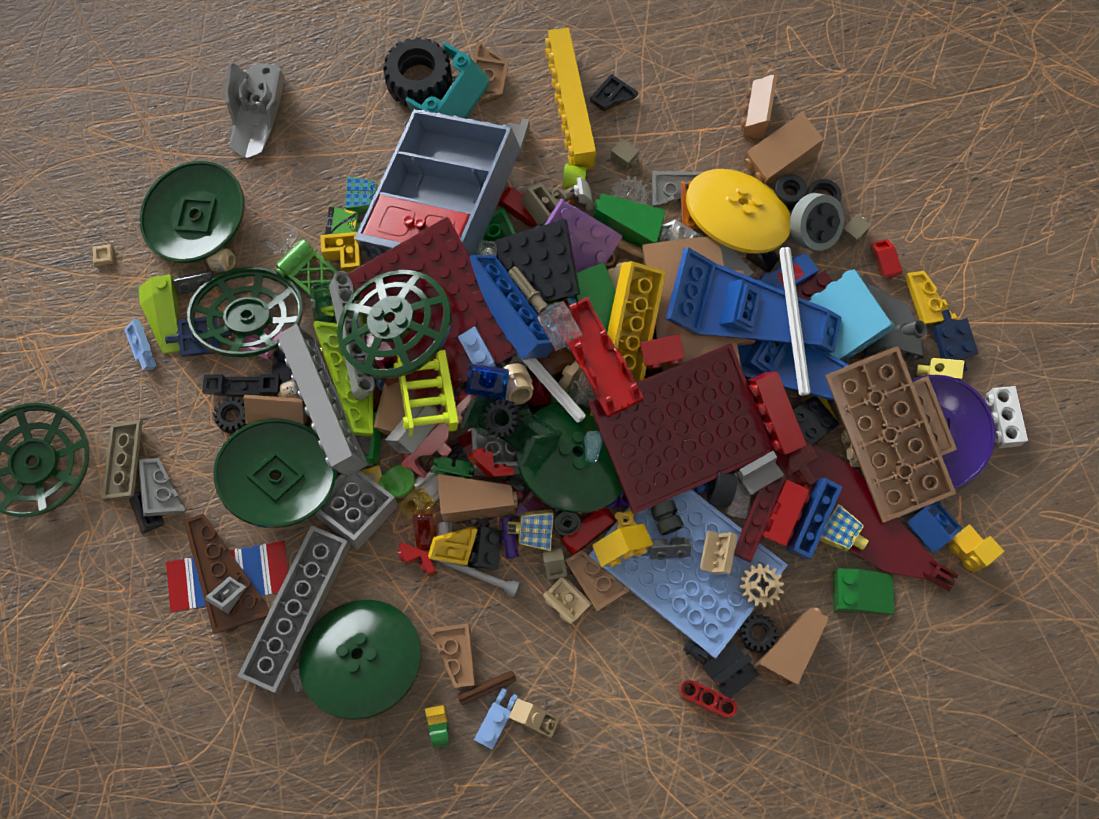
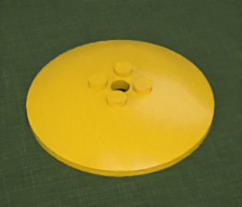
M729 169L709 170L695 177L687 190L686 203L695 223L709 237L728 248L746 253H766L779 248L790 234L791 216L786 205L777 197L774 190L753 176Z

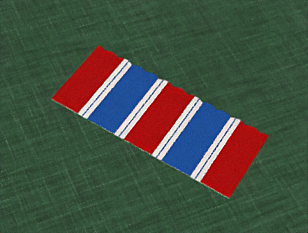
M284 540L230 551L261 596L279 592L288 574ZM184 558L182 560H173L172 562L166 561L170 611L175 612L206 606L194 558Z

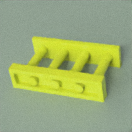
M445 350L439 351L436 359L429 361L422 368L418 369L438 370L439 376L436 379L406 382L405 375L399 377L405 411L403 427L408 429L409 436H413L414 426L444 423V425L448 424L449 431L457 430L458 417ZM397 355V363H394V368L403 366L399 355ZM438 387L442 391L439 397L409 400L407 390ZM441 404L445 408L443 415L412 418L411 408Z

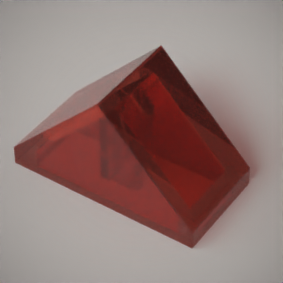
M433 514L412 515L416 547L420 550H430L433 537H436Z

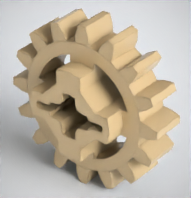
M759 563L757 569L753 565L750 566V572L745 570L743 574L746 577H741L739 580L744 583L739 586V589L744 590L741 596L748 597L746 603L753 601L755 608L761 604L762 609H764L766 603L770 607L773 606V600L778 602L780 600L778 595H782L784 592L779 589L784 585L783 582H779L782 576L775 575L777 569L770 571L768 564L765 568H762L761 563ZM756 574L755 581L749 582L750 577ZM760 582L762 585H765L763 590L757 586ZM774 590L772 596L767 598L768 591Z

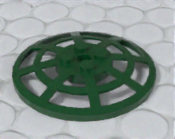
M261 267L236 268L212 277L199 287L189 302L187 321L194 338L209 351L228 357H251L264 354L279 347L278 343L280 341L274 342L272 338L281 331L284 324H300L303 315V302L299 290L286 276L283 277L276 271ZM255 276L253 286H243L230 290L225 283L228 280L239 277ZM263 277L272 279L284 285L287 289L278 295L272 290L261 287ZM219 286L223 294L212 303L210 308L200 306L199 303L203 297L214 287ZM251 292L250 297L236 299L234 296L240 293ZM259 293L265 294L273 300L266 304L258 299ZM292 294L297 303L298 314L297 316L287 317L284 300ZM226 299L230 302L224 312L216 310ZM279 305L281 317H270L269 311ZM196 312L207 315V326L210 332L198 334L195 327ZM246 315H251L249 318H242ZM213 317L224 319L225 326L215 330ZM268 324H278L276 329L268 336L263 331ZM231 332L237 335L235 342H232L220 335ZM257 335L260 339L254 342L243 343L245 336ZM215 338L219 342L232 347L230 351L222 350L209 345L203 340ZM263 343L267 345L256 350L238 352L240 348L254 347Z
M397 270L378 275L358 288L344 306L340 315L337 334L342 354L355 369L367 376L389 379L410 374L431 361L444 345L452 322L450 301L438 282L421 272ZM395 276H412L407 283L394 282L384 285L383 281ZM420 278H423L433 285L440 296L428 299L422 290L414 285ZM376 284V289L367 294L359 304H354L355 300L364 291ZM402 288L398 296L387 297L386 289ZM411 290L422 301L409 304L405 298ZM378 293L380 301L373 307L364 306L370 298ZM443 304L442 326L440 331L437 332L428 328L431 321V306ZM424 308V320L421 325L415 322L414 311ZM348 311H354L352 333L343 339L345 318ZM359 314H367V324L357 329ZM395 316L392 322L387 323L389 317ZM411 330L418 332L412 340L405 345L403 344L402 338ZM369 331L375 337L371 347L367 346L360 338V336ZM424 335L435 339L425 353L410 362L407 351L417 345ZM354 340L363 351L368 353L364 365L357 362L345 347ZM381 342H394L396 347L393 350H378ZM399 355L403 365L392 369L372 368L375 357L387 358Z
M44 403L21 404L0 413V424L16 416L20 425L6 434L0 441V455L2 452L9 455L8 467L0 469V477L11 474L17 480L14 487L9 490L0 478V490L7 495L0 503V513L22 518L48 513L64 504L77 491L86 475L90 450L85 431L69 413L59 407ZM29 411H47L55 413L51 425L41 422L28 423L24 413ZM62 418L67 419L77 429L82 440L71 444L67 435L59 429ZM45 429L48 432L42 440L32 438L30 430ZM22 433L24 441L17 444L14 448L7 445L13 437ZM55 434L63 440L66 445L65 448L56 451L50 445ZM84 448L85 454L82 471L79 477L75 478L70 475L74 465V452ZM68 455V465L64 473L56 468L58 459ZM37 457V463L34 466H29V460ZM51 476L60 479L53 488L45 492L43 482L47 481ZM65 482L73 485L71 490L62 499L47 507L46 497L57 492ZM25 485H35L37 495L25 496L19 495V492ZM14 499L25 502L38 500V511L17 512L6 508Z

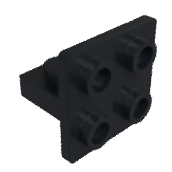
M812 396L793 410L805 442L809 446L820 442L830 431L839 425V422L816 396Z
M735 642L722 650L716 659L712 658L703 665L704 670L722 694L729 698L759 676V673L750 663L753 660L748 653L744 655Z

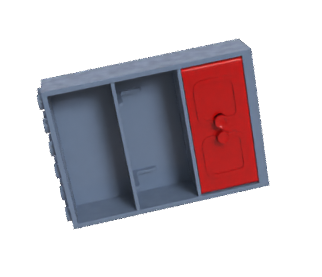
M414 109L355 237V241L367 257L373 259L445 217L450 219L469 256L476 255L521 149L512 127Z

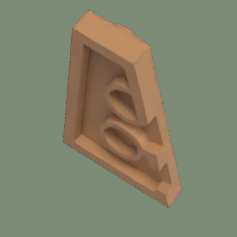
M582 550L565 560L566 565L596 612L631 591Z
M470 624L429 629L443 658L454 688L476 686Z

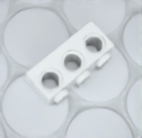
M1016 386L992 388L986 394L985 400L994 419L995 442L998 448L1022 446L1028 441ZM998 396L1001 397L1004 400V402H1001L998 399ZM1002 414L1008 418V421L1002 417ZM1006 432L1012 436V439L1007 437Z

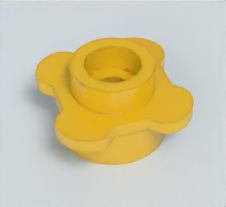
M631 510L615 514L618 524L617 529L637 525Z

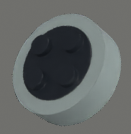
M812 193L804 196L795 205L790 218V231L794 241L803 248L816 251L826 250L833 246L839 239L844 227L843 208L840 202L830 195Z

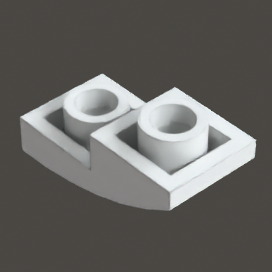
M579 177L577 178V185H574L575 196L579 197V203L586 205V210H593L590 186L583 178Z

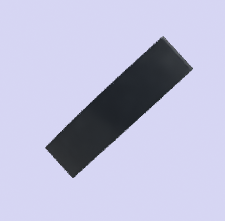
M204 374L202 393L227 397L273 395L279 393L280 374H260V376L225 377L223 374Z

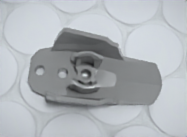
M230 62L228 64L225 97L233 122L230 148L237 155L245 159L263 153L271 133L284 84L283 71L277 65L257 63L251 66L246 73L236 64Z

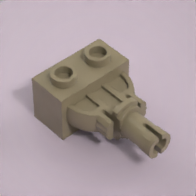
M541 182L527 189L521 199V203L539 225L547 222L560 199L568 202L578 196H575L574 186L564 191L558 188L552 190L546 188Z

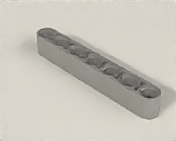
M344 271L337 272L329 285L337 326L344 306L354 294L352 281L348 273ZM348 311L347 316L350 319L345 318L343 339L349 333H352L354 311ZM358 317L357 329L362 327L360 317ZM364 335L360 336L361 340L365 343ZM355 340L345 346L349 354L357 362L365 364L368 353L363 351ZM345 358L353 396L359 400L366 399L374 389L373 377L359 372Z

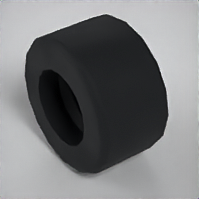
M786 174L777 180L774 192L788 210H793L798 201L806 196L807 184L798 175ZM783 189H793L797 195H787Z
M718 471L717 478L709 482L707 501L709 504L727 508L734 499L737 478L734 473L729 472L726 474Z

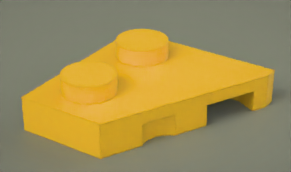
M472 526L433 537L428 557L433 560L467 565L478 529Z

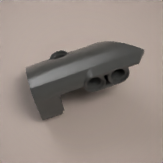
M867 274L861 276L887 317L896 326L895 329L865 348L864 356L868 358L893 347H899L904 361L923 359V340L920 337L925 336L927 333L924 322L921 320L915 321L909 304L886 293Z

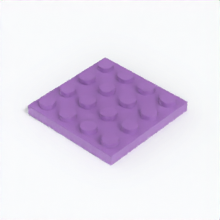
M560 199L545 223L546 225L562 219L567 220L577 273L601 263L606 264L623 237L563 199Z

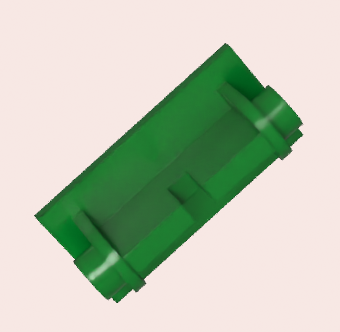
M438 456V458L434 457L433 465L436 468L433 467L431 473H435L436 477L437 475H447L467 479L472 478L473 475L468 473H472L474 465H470V462L456 460L455 467H452V459Z

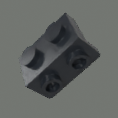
M483 526L477 527L478 530L468 560V566L498 570L502 530Z

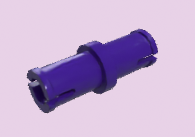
M513 517L502 518L500 521L506 558L519 557L516 539H518L517 534L507 533L508 521L513 522Z

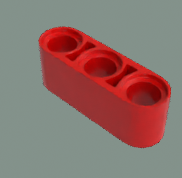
M507 187L501 194L498 205L532 229L538 224L521 203L524 195L512 187Z
M607 508L600 509L582 521L577 532L562 537L561 542L574 555L611 528L617 520Z
M686 680L679 686L678 692L682 699L721 718H730L737 712V704L734 700L695 681ZM685 685L693 687L694 693L692 696L684 693ZM704 694L711 695L713 699L711 705L703 702ZM723 703L730 704V714H725L722 711Z

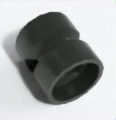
M674 500L664 501L650 508L653 519L658 520L656 526L660 536L673 533L684 527L681 516L676 515L678 509Z
M553 508V521L556 530L562 535H572L577 532L580 527L578 513H569Z

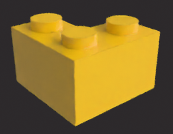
M357 232L321 235V253L326 261L341 260V269L346 273H350L362 266L361 247L355 241Z
M643 523L619 528L592 546L601 567L610 565L613 568L620 565L622 559L627 560L635 555L639 557L648 552L647 549L653 546V543Z
M970 524L964 527L947 543L949 550L963 561L962 564L967 570L973 573L987 567L1005 552L991 536L983 540Z

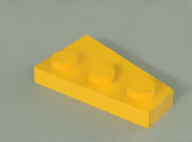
M926 272L907 273L905 279L919 320L923 321L926 326L944 323L941 311L949 309L947 307L948 303L945 299L942 300L936 292L937 288ZM950 311L952 320H957L956 314H952Z

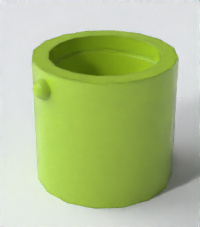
M569 163L565 164L562 188L566 190L577 185V178L579 177L586 180L587 167L570 165Z

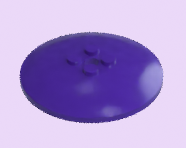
M925 375L914 378L912 382L927 376L930 379L957 450L942 455L954 488L963 486L981 473L992 455L995 444V424L992 413L982 396L973 387L957 378L946 375Z

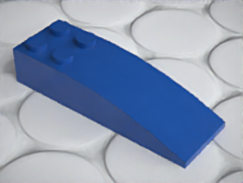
M471 255L469 258L482 295L493 317L505 334L506 339L512 343L517 354L523 360L546 358L560 341L533 305L527 302V297L495 255Z

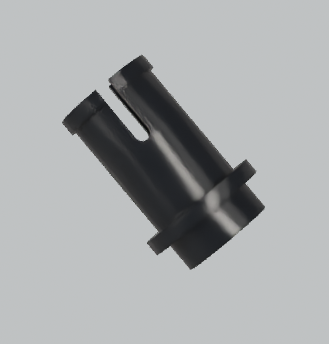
M688 641L683 649L686 652L685 655L692 656L702 665L707 662L704 658L709 659L710 654L697 646L694 641Z

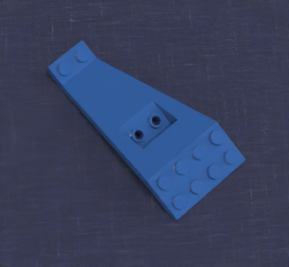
M689 247L683 249L666 320L694 335L792 344L785 291L721 266ZM797 297L804 345L817 346L828 353H833L842 317L827 308Z
M755 340L754 344L737 345L741 368L746 379H751L765 372H778L784 388L798 392L791 343L775 342L776 347H774L773 342ZM804 345L810 385L809 395L834 401L824 375L846 367L848 364L817 346Z

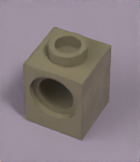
M621 139L611 150L610 160L625 171H628L631 167L634 168L637 165L639 150L624 139Z
M857 214L843 228L840 237L850 246L854 247L868 233L872 225L869 224L866 218Z
M562 547L551 549V551H542L547 579L566 577L567 571Z

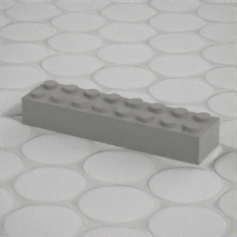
M298 324L278 334L279 348L285 353V362L292 370L293 374L291 377L299 387L298 394L306 404L305 411L313 421L311 425L314 432L319 436L320 440L318 443L326 453L327 457L325 460L328 466L347 476L368 465L356 435L351 434L334 382L315 337Z
M311 525L238 677L279 695L281 694L301 652L303 643L312 629L351 547L347 540Z

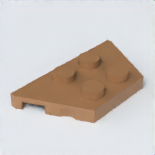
M477 42L473 61L488 75L490 80L488 88L477 103L479 104L503 97L509 61L498 56L493 50H488L482 46V43Z

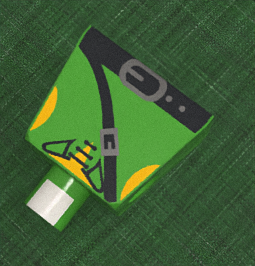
M329 206L325 235L358 232L361 223L357 212Z

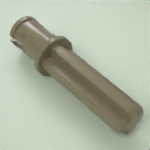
M512 267L508 274L525 294L527 302L533 305L539 315L545 314L549 306L542 299L540 292L534 290L517 267Z

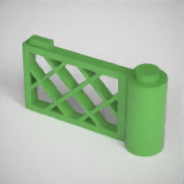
M301 239L275 265L277 267L276 272L296 283L318 302L316 306L321 310V308L329 307L324 302V296H331V293L324 292V284H329L332 281L323 280V271H332L334 275L339 271L314 251L305 240ZM314 258L318 259L321 268H310V262ZM300 272H307L308 281H299L296 276ZM310 272H321V280L310 281ZM310 284H321V293H313Z

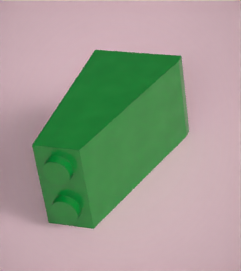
M601 193L600 199H596L594 204L593 218L623 236L622 239L642 248L645 244L658 243L666 210Z
M601 263L577 273L581 295L574 297L577 303L588 297L603 327L608 331L616 291L605 264Z

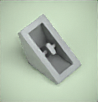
M228 577L209 593L205 600L229 614L246 586Z

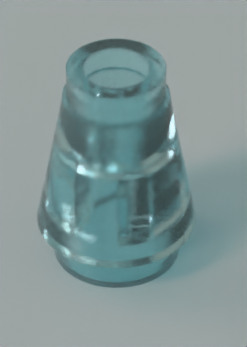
M588 431L586 436H584L585 460L588 462L598 461L604 441L600 432Z

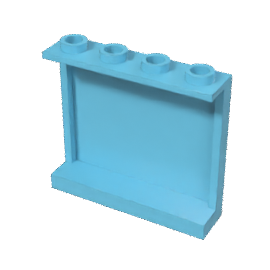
M855 269L845 272L841 279L831 282L824 291L814 294L810 298L811 300H809L842 317L835 351L829 354L843 362H846L896 328L860 277V273Z

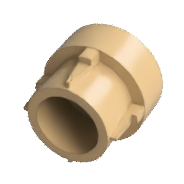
M518 363L510 364L503 367L497 373L496 383L506 400L515 402L514 405L524 404L532 397V390L534 388L531 383L533 381L524 365Z

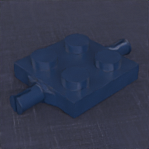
M949 309L941 311L945 322L932 327L941 359L964 361L963 372L967 371L965 359L979 354L968 318L952 320Z
M207 317L195 318V327L198 334L210 332L207 326ZM213 317L215 330L219 328L217 317ZM187 319L178 320L177 335L165 336L166 344L178 342L181 357L216 354L203 347L194 338ZM227 332V333L222 334V335H220V336H221V337H228V336H232V333H231V332ZM215 338L203 340L209 345L220 349V342Z

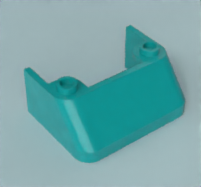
M444 42L443 47L446 54L449 56V59L453 60L454 68L460 74L442 100L436 97H429L422 105L406 97L405 101L411 112L414 109L426 110L431 113H442L448 116H458L467 119L488 88L490 80L488 75L467 54Z

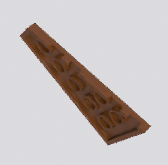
M202 513L183 519L213 634L266 618L270 608L207 517ZM231 577L246 586L230 613L227 614L206 601L205 598L223 581Z

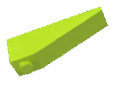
M171 274L151 277L139 287L140 306L163 354L180 352L178 342L166 344L165 336L177 335L178 320H180L178 292L174 286V279Z

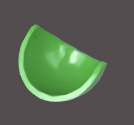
M398 464L382 475L379 484L395 498H400L412 491L415 484L414 475L409 467L405 469L401 464Z

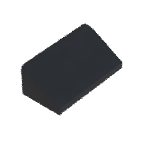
M141 492L134 493V496L129 501L141 534L163 526L164 522L161 515L143 516Z

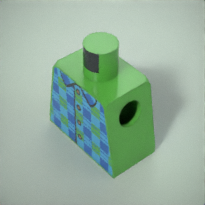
M347 177L345 209L357 212L358 215L366 214L377 191V183L373 180Z

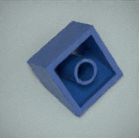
M939 501L927 505L907 522L912 532L918 534L923 540L925 547L932 550L933 553L947 544L963 529Z

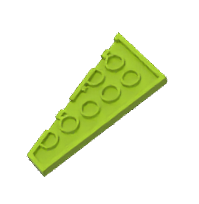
M315 321L313 325L351 434L371 437L373 435V390L363 400L353 396L345 358L339 347L337 324Z

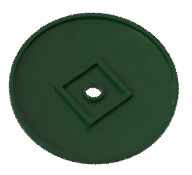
M191 161L170 169L154 182L143 200L139 219L143 239L157 255L172 262L192 263L216 254L231 241L242 222L245 210L242 187L228 169L214 162ZM199 212V216L192 219L193 214Z
M559 402L545 406L527 420L517 440V465L528 488L544 503L569 513H590L612 504L623 493V490L593 416H590L589 406L575 402L586 414L584 420L579 423L571 417ZM573 449H578V450H580L581 453H582V456H581V457L575 456V455L573 454L572 450H573Z
M266 419L242 427L225 441L214 463L213 478L219 499L235 517L258 527L284 528L309 519L326 504L335 485L336 469L328 466L325 460L327 457L326 453L321 449L318 443L320 440L319 436L313 429L292 420ZM273 473H279L281 478L273 480L270 476Z
M358 600L343 604L325 614L308 633L299 657L301 683L311 701L331 716L347 720H362L380 715L399 703L413 686L421 665L422 650L420 639L410 619L402 611L390 604L376 600ZM356 651H363V656L360 659H353V654Z

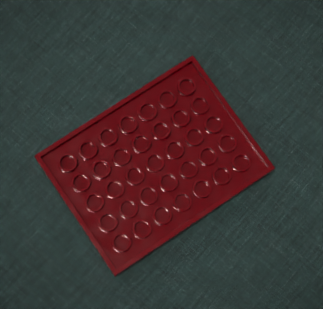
M445 217L348 273V276L356 291L376 276L397 270L421 272L438 282L445 291L452 309L450 332L440 351L445 350L452 390H455L480 375L460 342L459 335L476 327L496 366L517 355V352L512 343L506 339L505 334L493 317L476 280L470 256L450 219ZM395 276L383 281L384 285L394 282L407 283L412 276ZM420 278L414 285L422 290L428 299L440 296L433 285L423 278ZM376 284L364 291L359 296L362 300L372 290L376 289ZM402 288L386 289L387 297L398 296ZM411 290L405 298L409 304L422 301ZM378 293L370 298L364 306L373 307L380 301ZM443 304L431 306V321L428 328L439 332L443 321ZM424 308L414 311L415 322L421 325L424 320ZM395 316L389 317L387 323L392 322ZM411 330L402 338L403 344L405 345L412 340L418 332ZM424 335L417 345L407 351L410 362L425 353L435 339ZM387 342L392 350L396 349L394 342ZM434 369L418 370L405 375L406 382L436 379L439 375L438 370L435 371ZM438 387L409 390L413 399L439 397L442 394L441 388Z
M732 343L636 382L644 396V400L609 418L606 416L598 399L588 402L632 514L641 512L717 478L718 471L727 474L774 451Z

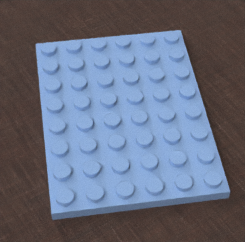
M691 489L668 499L674 500L678 509L676 515L681 516L684 527L678 531L660 536L656 526L658 520L653 519L650 508L633 516L637 525L644 523L652 541L653 539H667L668 545H671V538L685 537L689 539L692 545L690 557L681 559L666 558L663 560L650 559L651 549L648 548V552L642 556L637 557L635 555L627 560L622 559V563L613 568L610 565L602 568L616 577L624 586H627L633 594L691 641L696 642V645L709 653L712 658L716 659L755 608L753 601L746 603L748 597L741 596L744 590L739 589V586L744 583L739 580L741 577H746L743 574L744 571L750 572L749 567L752 565L757 569L759 563H761L762 568H765L768 564L770 571L777 569L775 572L777 576L781 575L788 565L759 543L750 563L733 556V566L730 574L715 575L701 570L700 564L707 531H713L718 534L730 532L737 534V543L742 529ZM617 522L613 525V527L608 531V533L604 537L618 530ZM593 550L589 556L598 564H600L596 556V553ZM756 574L750 577L749 582L755 581ZM761 582L757 585L762 590L765 588V585H762Z

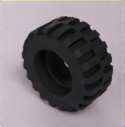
M415 37V39L407 38L404 42H398L396 47H392L389 50V54L385 56L383 71L388 92L394 100H400V104L407 106L406 97L420 105L429 97H436L442 100L443 95L451 87L452 73L449 56L443 47H440L435 41L432 43L431 39L425 38L423 40L421 37ZM418 65L426 66L433 70L430 76L422 80H409L402 76L407 69Z

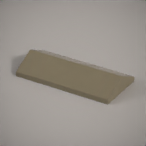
M142 420L111 424L102 491L103 500H127L134 496Z

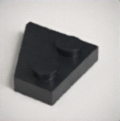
M611 74L590 97V102L605 111L636 98L638 91Z

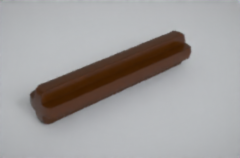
M510 670L459 693L458 699L461 705H465L516 681L515 674Z

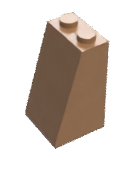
M801 113L748 150L744 158V164L747 169L752 171L755 178L766 185H770L781 176L789 174L815 159L824 139L805 114Z
M437 475L443 522L515 514L514 508H518L516 491L512 492L511 485Z
M810 608L802 613L759 659L754 668L789 688L798 685L829 617L825 616V612L818 608Z

